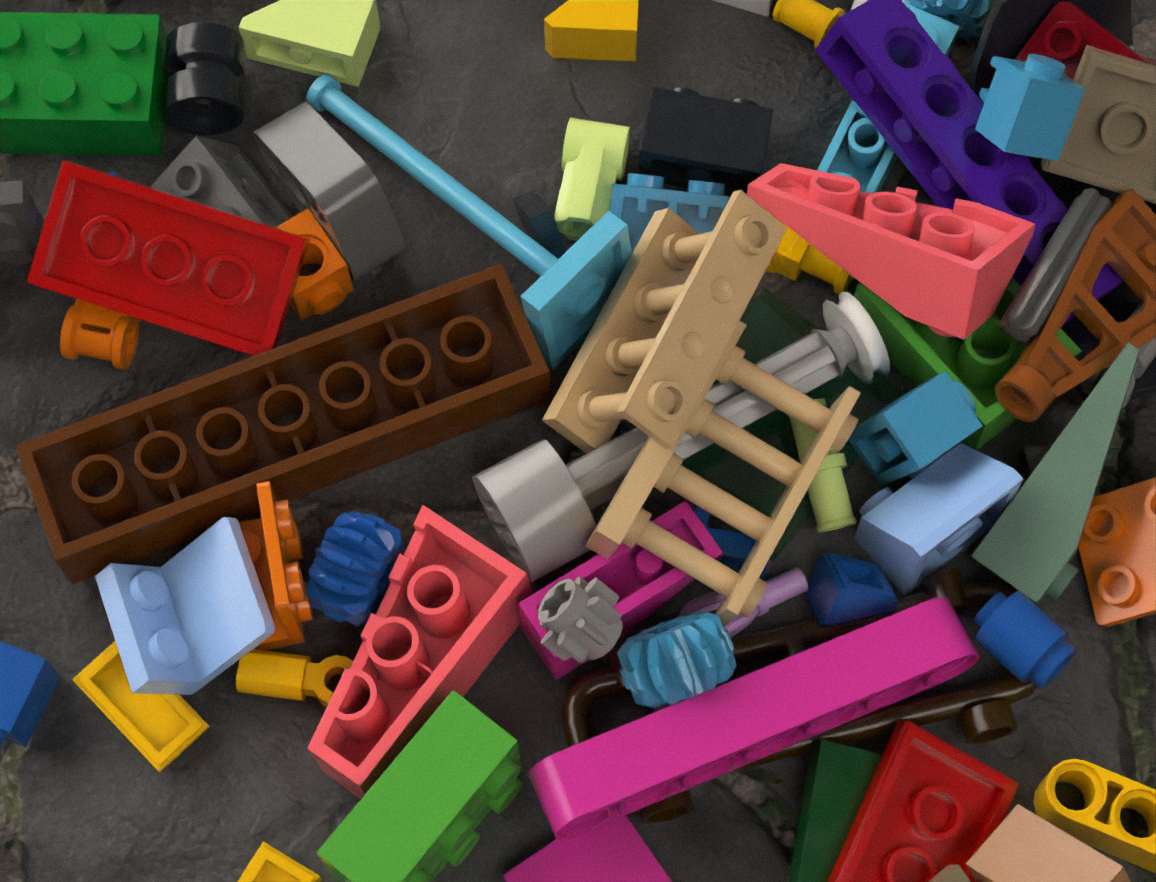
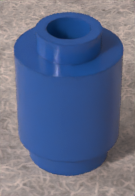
M1021 591L1013 593L1008 598L1001 592L997 593L983 606L974 619V622L980 627L975 641L1022 683L1030 680L1040 690L1048 686L1063 671L1077 652V649L1066 641L1069 633Z

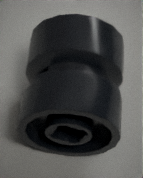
M209 22L189 23L178 26L169 33L166 39L165 69L169 77L165 84V117L167 122L176 129L198 135H218L234 130L241 125L244 119V87L242 81L238 78L244 74V41L242 36L227 26Z

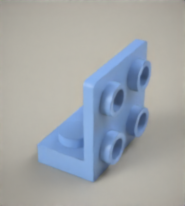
M221 518L162 567L110 563L95 575L132 693L193 695L275 632V624L236 518Z

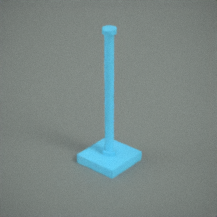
M324 74L312 83L307 93V102L318 111H329L540 276L520 297L525 317L547 367L553 371L588 336L631 257L628 225L608 210L558 259L341 91L340 82L331 75Z

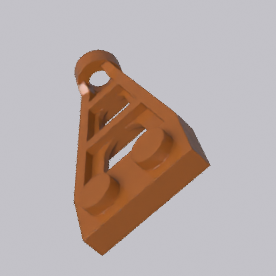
M1132 188L1119 195L1111 203V208L1093 227L1071 274L1040 330L1030 338L1017 363L995 386V395L1001 406L1019 420L1026 422L1035 421L1053 402L1054 398L1111 365L1128 342L1138 348L1156 337V214ZM1107 263L1143 302L1140 312L1123 322H1116L1092 295L1093 285L1102 267ZM1071 312L1079 318L1100 342L1094 350L1080 361L1057 338L1058 331Z

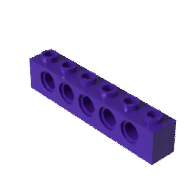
M868 0L839 17L815 51L938 207L948 209L954 208L955 199L976 202L1035 223L1034 234L1012 276L1022 286L1069 208L1058 199L1035 170L1028 156L1004 152L975 130L984 103L959 74L951 59L940 50L921 26L913 11L906 7L902 0ZM1108 263L1102 267L1092 288V295L1098 302L1123 282V279ZM1071 312L1061 329L1078 317Z

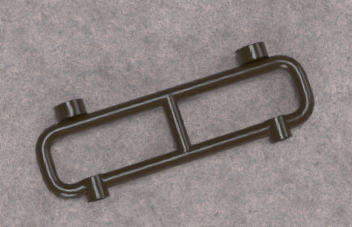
M957 568L942 569L925 576L921 580L924 588L923 593L898 598L899 603L895 611L832 626L821 625L817 618L731 638L735 648L732 652L736 664L777 654H782L783 659L808 650L807 647L825 643L933 598H948L958 616L970 608L985 605L999 592L1008 598L1018 590L1008 583L995 579L973 580L963 583ZM621 647L613 649L606 655L609 668L595 671L580 678L568 691L562 706V722L568 748L593 738L588 711L590 705L596 699L615 693L621 696L632 695L630 689H626L619 670L622 666L617 652ZM1011 675L886 706L731 772L811 753L812 741L820 739L844 745L893 732L896 723L903 720H908L917 726H922L958 717L967 744L974 745L995 741L1012 734L1018 729L1011 704L1032 695L1038 687L1030 680L1022 683L1017 677ZM690 789L640 809L642 822L649 824L660 823L692 812L695 807Z

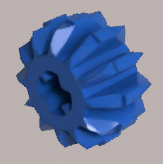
M353 510L350 513H342L336 518L333 527L325 531L322 544L319 548L315 549L316 557L314 563L308 570L311 578L306 586L307 597L310 598L311 607L324 612V616L342 624L346 621L359 626L362 623H367L371 613L376 615L391 583L388 577L399 554L404 552V542L401 538L400 529L387 524V520L370 513L364 515Z

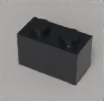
M654 87L639 150V174L664 177V184L688 188L689 180L725 184L724 195L731 196L734 191L742 190L747 194L748 184L762 176L774 109L761 107L756 102L748 99L736 98L728 101L701 96L696 91L688 88L668 90Z

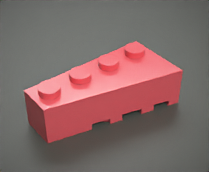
M422 505L413 524L415 532L404 555L399 554L388 577L391 583L376 615L371 613L362 631L361 638L363 642L350 669L344 670L307 748L326 775L359 799H362L452 690L462 697L465 696L520 625L518 603L534 594L525 571L424 505Z

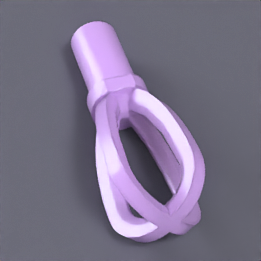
M796 567L765 581L768 583V586L751 615L747 618L739 614L724 627V630L727 629L732 638L746 628L756 615L766 614L769 612V608L808 591V583L803 572ZM714 591L697 597L683 607L679 616H688L698 611L709 613L717 610L725 596Z

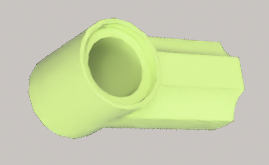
M572 117L569 119L562 152L561 169L564 174L554 214L558 231L566 235L569 240L578 241L608 210L610 211L613 183L616 184L617 180L622 181L624 176L631 127Z

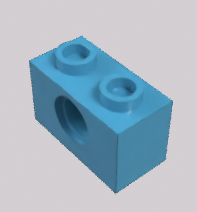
M946 371L906 392L856 426L848 440L881 487L922 469L983 425L974 414L976 412V405L968 390L958 381H952Z

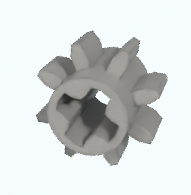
M580 576L576 578L575 582L571 579H564L558 582L546 593L538 609L539 625L548 631L540 643L564 662L570 657H573L579 663H583L586 657L591 660L601 658L613 648L622 631V614L613 608L620 596L596 577L589 583Z

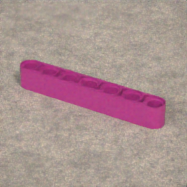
M933 598L715 687L714 690L700 693L695 698H688L552 754L535 764L527 775L557 839L571 838L948 681L972 667L979 660V654L948 598Z

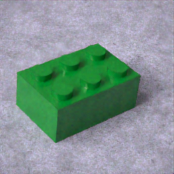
M0 12V154L162 156L166 121L165 84L169 77L165 69L167 35L160 14Z

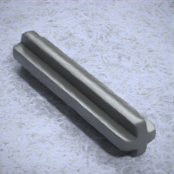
M1087 188L1080 196L1075 198L1003 315L1001 328L1004 332L1013 335L1016 341L1027 342L1038 333L1071 274L1093 227L1111 208L1110 199L1101 196L1097 189Z

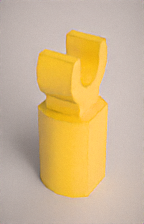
M253 649L239 659L236 689L239 693L304 701L306 696H314L318 698L322 705L327 707L334 693L327 688L329 679L336 674H343L345 669H350L353 660L345 656L335 655L325 658L320 663H311L309 656Z

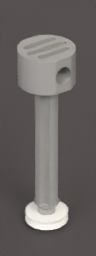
M844 291L839 295V304L836 305L828 300L823 303V316L828 331L812 329L811 334L755 363L756 366L803 394L811 392L834 378L840 379L846 365L859 380L869 385L873 382V372L876 371L884 376L890 372L887 349L879 330L862 304L850 293ZM730 380L726 385L720 382L712 386L705 399L715 404L712 411L740 428H744L777 410L774 406ZM636 427L567 465L564 464L547 440H540L472 477L476 492L494 530L514 564L527 573L529 581L533 582L591 550L585 546L596 528L591 510L613 499L649 437L647 434ZM684 433L673 453L685 460L715 443L699 433L695 439Z

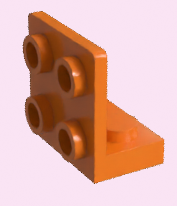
M1156 477L1093 498L1078 548L1095 619L1103 627H1110L1156 613Z
M270 481L256 483L261 518L239 522L275 624L274 634L254 648L265 651L306 643L303 622L314 619L310 598L307 597L306 592L307 581L303 582L299 562H293L294 560L304 559L298 523L293 521L289 500L278 501Z

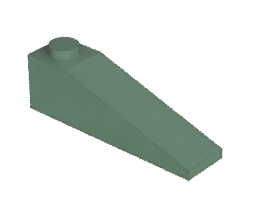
M1129 342L971 555L973 560L1005 583L1021 591L1037 606L1045 595L1057 601L1079 571L1069 562L1077 552L1138 359L1139 349Z

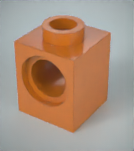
M306 209L275 227L309 238L310 241L302 266L306 264H318L321 266L313 275L298 276L290 306L301 322L314 314L323 315L331 312L345 300L347 294L354 291L347 263L311 211Z

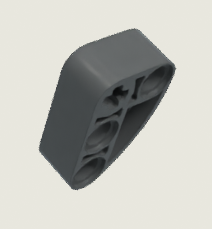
M306 101L252 132L261 154L299 213L306 209L311 211L347 263L352 281L355 282L407 250L403 235L374 173L365 161Z

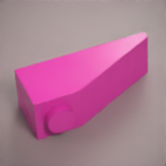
M687 501L682 502L652 521L718 561L723 557L722 550ZM621 543L608 560L598 554L518 603L520 628L554 679L557 680L583 663H579L573 657L568 658L564 662L540 643L548 631L539 625L538 609L546 593L555 584L564 579H571L575 582L579 576L589 583L596 577L620 597L613 608L622 614L620 639L691 583L694 578L636 543L632 549Z

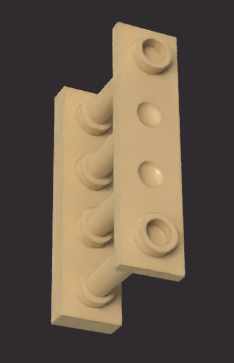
M742 190L733 192L716 226L710 232L700 234L669 208L655 211L542 421L585 453H589L608 443L622 419H627L665 449H673L787 228Z
M741 321L736 326L674 448L665 449L651 437H648L585 545L608 560L621 543L631 549L636 543L725 596L716 612V615L720 617L723 628L738 616L739 613L748 618L758 605L768 586L767 582L759 578L828 451L831 448L839 452L848 441L859 420L850 414L860 395V392L849 386L828 409L743 358L746 351L736 346L747 326ZM717 380L726 385L730 380L816 431L800 463L712 411L715 404L705 399L714 381ZM684 433L694 439L698 433L786 485L770 517L682 466L681 464L684 459L673 452ZM654 487L662 493L669 488L756 540L738 573L650 521L649 519L652 514L641 507L652 488Z

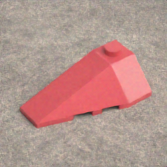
M780 163L748 184L747 195L905 317L928 325L930 330L938 335L958 337L963 340L993 316L1035 229V223L980 203L955 199L953 209L916 202L917 190L897 187L895 193L860 191V183L855 178Z

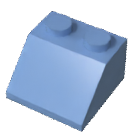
M960 443L944 456H939L922 469L909 474L908 476L912 480L895 493L889 487H886L872 496L859 510L863 517L860 519L854 539L874 563L880 566L882 572L904 597L919 586L925 576L940 570L990 531L1015 497L1023 481L1022 476L1014 468Z

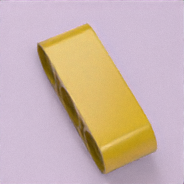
M1080 759L1064 760L1054 766L1035 790L1033 804L1036 815L1091 847L1156 873V790ZM1067 782L1076 786L1083 794L1085 801L1084 809L1075 811L1061 805L1056 798L1055 784ZM1121 809H1133L1143 815L1149 828L1148 837H1134L1124 829L1120 820Z

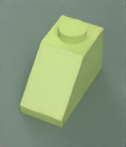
M279 0L243 17L239 25V31L244 41V48L248 59L318 77L329 74L341 83L356 87L360 85L381 29L376 0Z

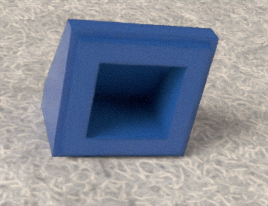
M829 552L822 553L808 581V591L805 592L819 624L824 626L838 625L895 611L899 603L879 565Z

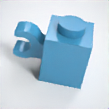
M1029 54L1026 62L998 56L992 57L990 64L996 68L990 88H981L979 96L984 105L975 130L1004 152L1058 161L1085 88L1064 75L1066 66L1052 58L1038 54Z

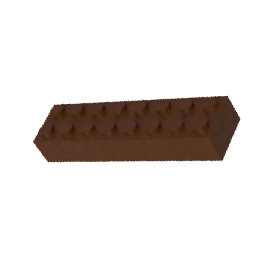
M502 263L15 446L54 559L70 582L75 584L97 575L110 563L127 564L200 536L207 528L213 526L223 517L236 518L239 521L260 513L256 483L270 481L278 501L285 499L291 501L551 400L550 371Z

